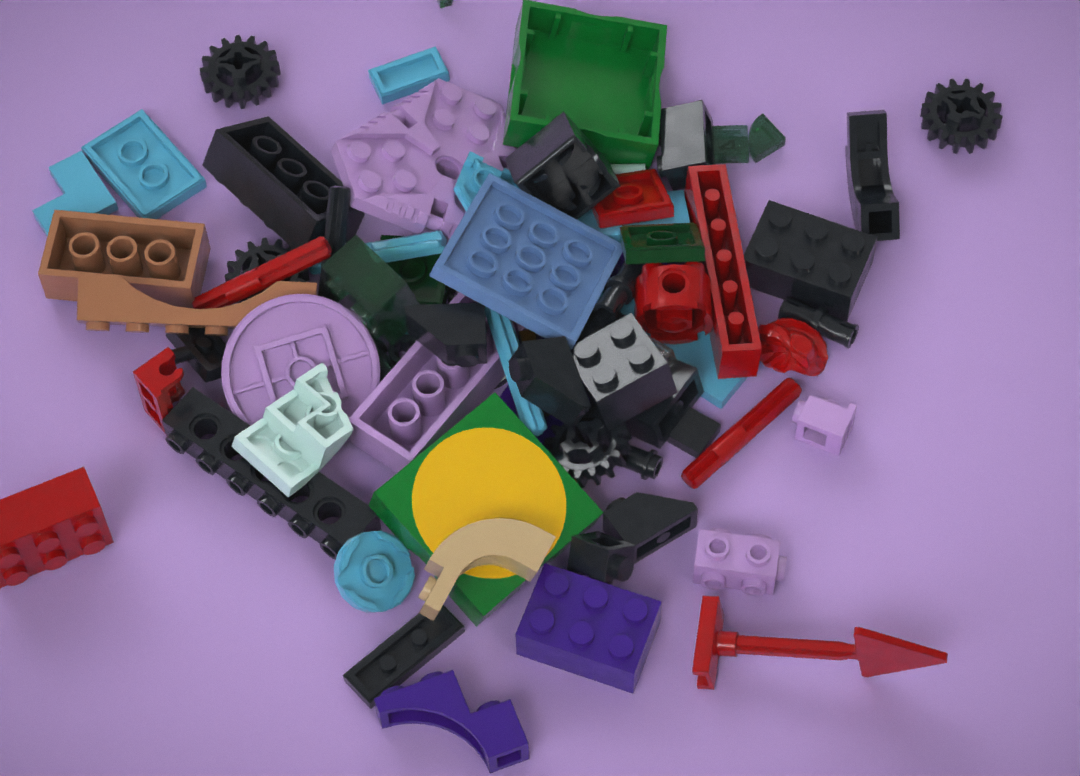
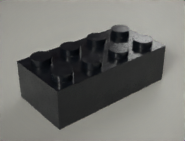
M269 116L216 129L202 164L219 183L223 184L244 206L256 214L269 229L280 236L292 250L320 236L324 237L329 189L332 186H343L340 179ZM350 204L345 243L354 240L365 215L364 212L352 208Z

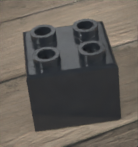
M564 111L505 158L514 183L522 191L577 220L620 186L609 161Z

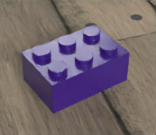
M544 563L515 633L516 654L633 694L661 622L662 601Z

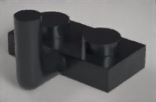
M189 328V334L166 333V337L175 347V349H171L176 357L174 359L175 364L188 362L205 383L222 378V360L227 344L220 336L205 335V328Z

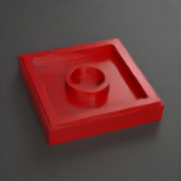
M656 169L615 174L620 186L591 209L600 229L674 217V205Z

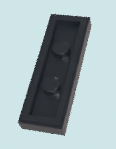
M444 605L434 621L418 613L343 674V679L361 700L372 709L375 706L374 698L379 697L383 691L390 687L400 686L465 632L464 625Z

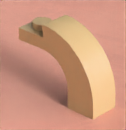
M507 518L480 520L458 529L437 547L424 568L427 572L437 576L438 579L430 575L418 596V598L425 601L419 613L434 621L456 580L464 572L477 566H499L531 582L556 536L530 523Z

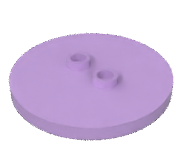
M291 294L271 299L249 312L236 326L227 342L221 371L222 386L227 403L235 416L251 426L263 418L267 406L294 389L297 378L323 363L328 369L327 378L333 392H338L342 402L341 408L350 418L380 383V362L375 343L369 331L358 317L346 307L333 300L311 294Z

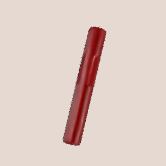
M320 236L196 296L192 302L193 309L221 308L235 304L266 289L277 281H282L329 258L332 253L331 246L325 237Z
M786 378L691 462L681 474L682 480L690 488L697 489L800 396L802 392L800 385L792 378Z

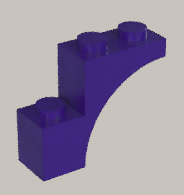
M453 670L445 673L441 671L429 673L421 678L420 682L406 687H390L383 691L379 697L374 698L376 714L382 729L401 724H426L447 730L465 740L474 748L486 764L489 773L529 759V743L511 699L501 703L497 700L487 702L481 705L476 712L470 713Z

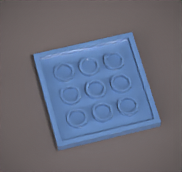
M489 173L429 276L544 338L565 336L569 348L573 349L623 250L621 243Z

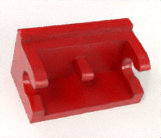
M169 347L133 371L144 410L164 433L162 420L173 409L172 404L179 401L185 394V389L181 386L180 382L184 376L183 368H176L174 360L176 357Z

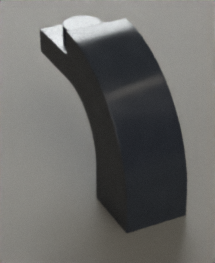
M885 110L847 112L846 172L855 229L876 236L877 241L900 239L899 201L894 196L891 187L888 167L887 113Z

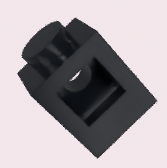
M600 531L574 535L571 538L567 570L580 575H588L589 578L607 584H613V580L624 582L630 578L634 569L635 545Z

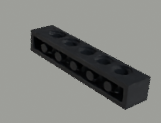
M194 387L189 390L162 420L166 433L165 440L173 450L179 454L186 452L194 457L197 464L208 474H219L226 479L229 487L241 496L248 494L257 500L259 507L272 517L279 515L288 522L289 527L300 537L306 539L309 536L317 541L320 548L332 559L336 560L338 551L348 539L362 532L382 530L380 518L368 504L320 472L298 491L287 497L270 481H262L261 479L265 476L245 458L231 460L233 456L239 454L232 447L234 437L250 427V425ZM206 434H215L210 439H200ZM297 496L308 497L303 502H292ZM329 517L339 518V520L333 524L323 523V521Z

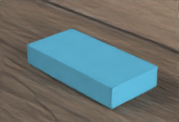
M436 46L368 70L369 79L382 105L419 92L420 89L438 78L446 82L450 81L449 72Z

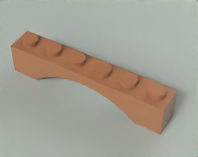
M79 273L77 321L86 324V330L110 331V325H126L125 332L149 333V326L165 327V333L189 334V328H205V335L228 336V329H235L240 321L259 305L285 295H316L317 283L277 281L262 293L241 303L221 308L192 309L177 307L155 300L131 286L118 274Z

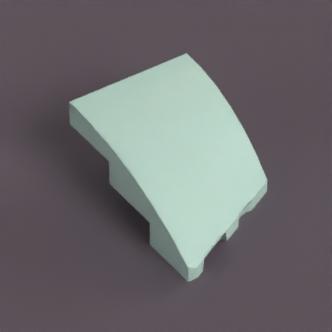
M323 363L297 378L294 389L267 406L263 418L236 435L232 443V447L287 497H290L310 481L332 459L353 432L351 422L341 408L342 402L338 392H333L327 378L328 369Z

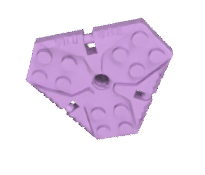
M438 78L420 89L419 92L394 105L390 112L381 113L368 123L361 125L359 129H355L335 142L331 153L343 187L350 188V206L416 234H421L424 227L432 231H442L448 243L466 213L453 189L469 152L471 151L483 157L482 162L503 171L504 168L509 170L505 158L518 149V147L503 145L506 115L502 105Z

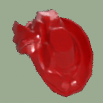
M780 318L767 325H759L758 331L762 346L760 361L765 367L773 368L776 372L781 373L793 370L808 376H818L824 371L828 360L827 344L817 330L805 322L793 318Z

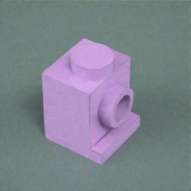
M809 394L806 402L802 400L798 402L792 417V422L797 424L795 439L839 456L853 427L857 405L849 403L846 409L831 399L817 398Z

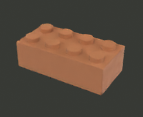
M54 210L38 276L47 299L77 301L79 273L118 274L131 286L155 300L177 307L193 309L192 302L202 291L211 248L206 227L203 223Z

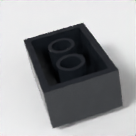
M769 200L744 253L750 288L783 300L790 296L816 309L820 306L829 310L830 315L848 321L873 263L877 237Z

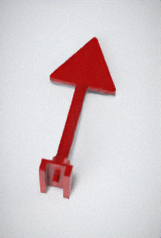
M702 596L692 673L693 675H698V689L714 690L719 656L737 657L738 654L840 661L856 659L859 661L861 675L863 677H872L947 663L948 653L862 627L854 628L855 644L839 641L739 635L738 632L722 631L724 612L719 596Z

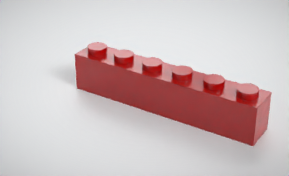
M726 164L688 166L684 195L690 223L697 224L705 247V261L697 262L705 266V273L711 278L714 325L709 334L717 378L756 377L762 346Z

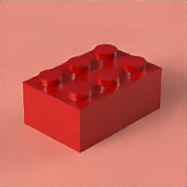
M85 467L0 499V588L7 585H19L32 575L44 570H56L64 566L69 560L84 554H96L103 550L105 546L114 543Z

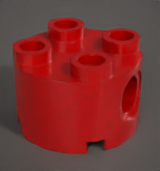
M697 261L686 262L683 265L646 263L642 266V274L637 277L635 284V318L644 331L651 334L653 342L674 345L690 343L698 340L699 332L704 331L705 336L711 332L714 325L711 278L705 273V266Z

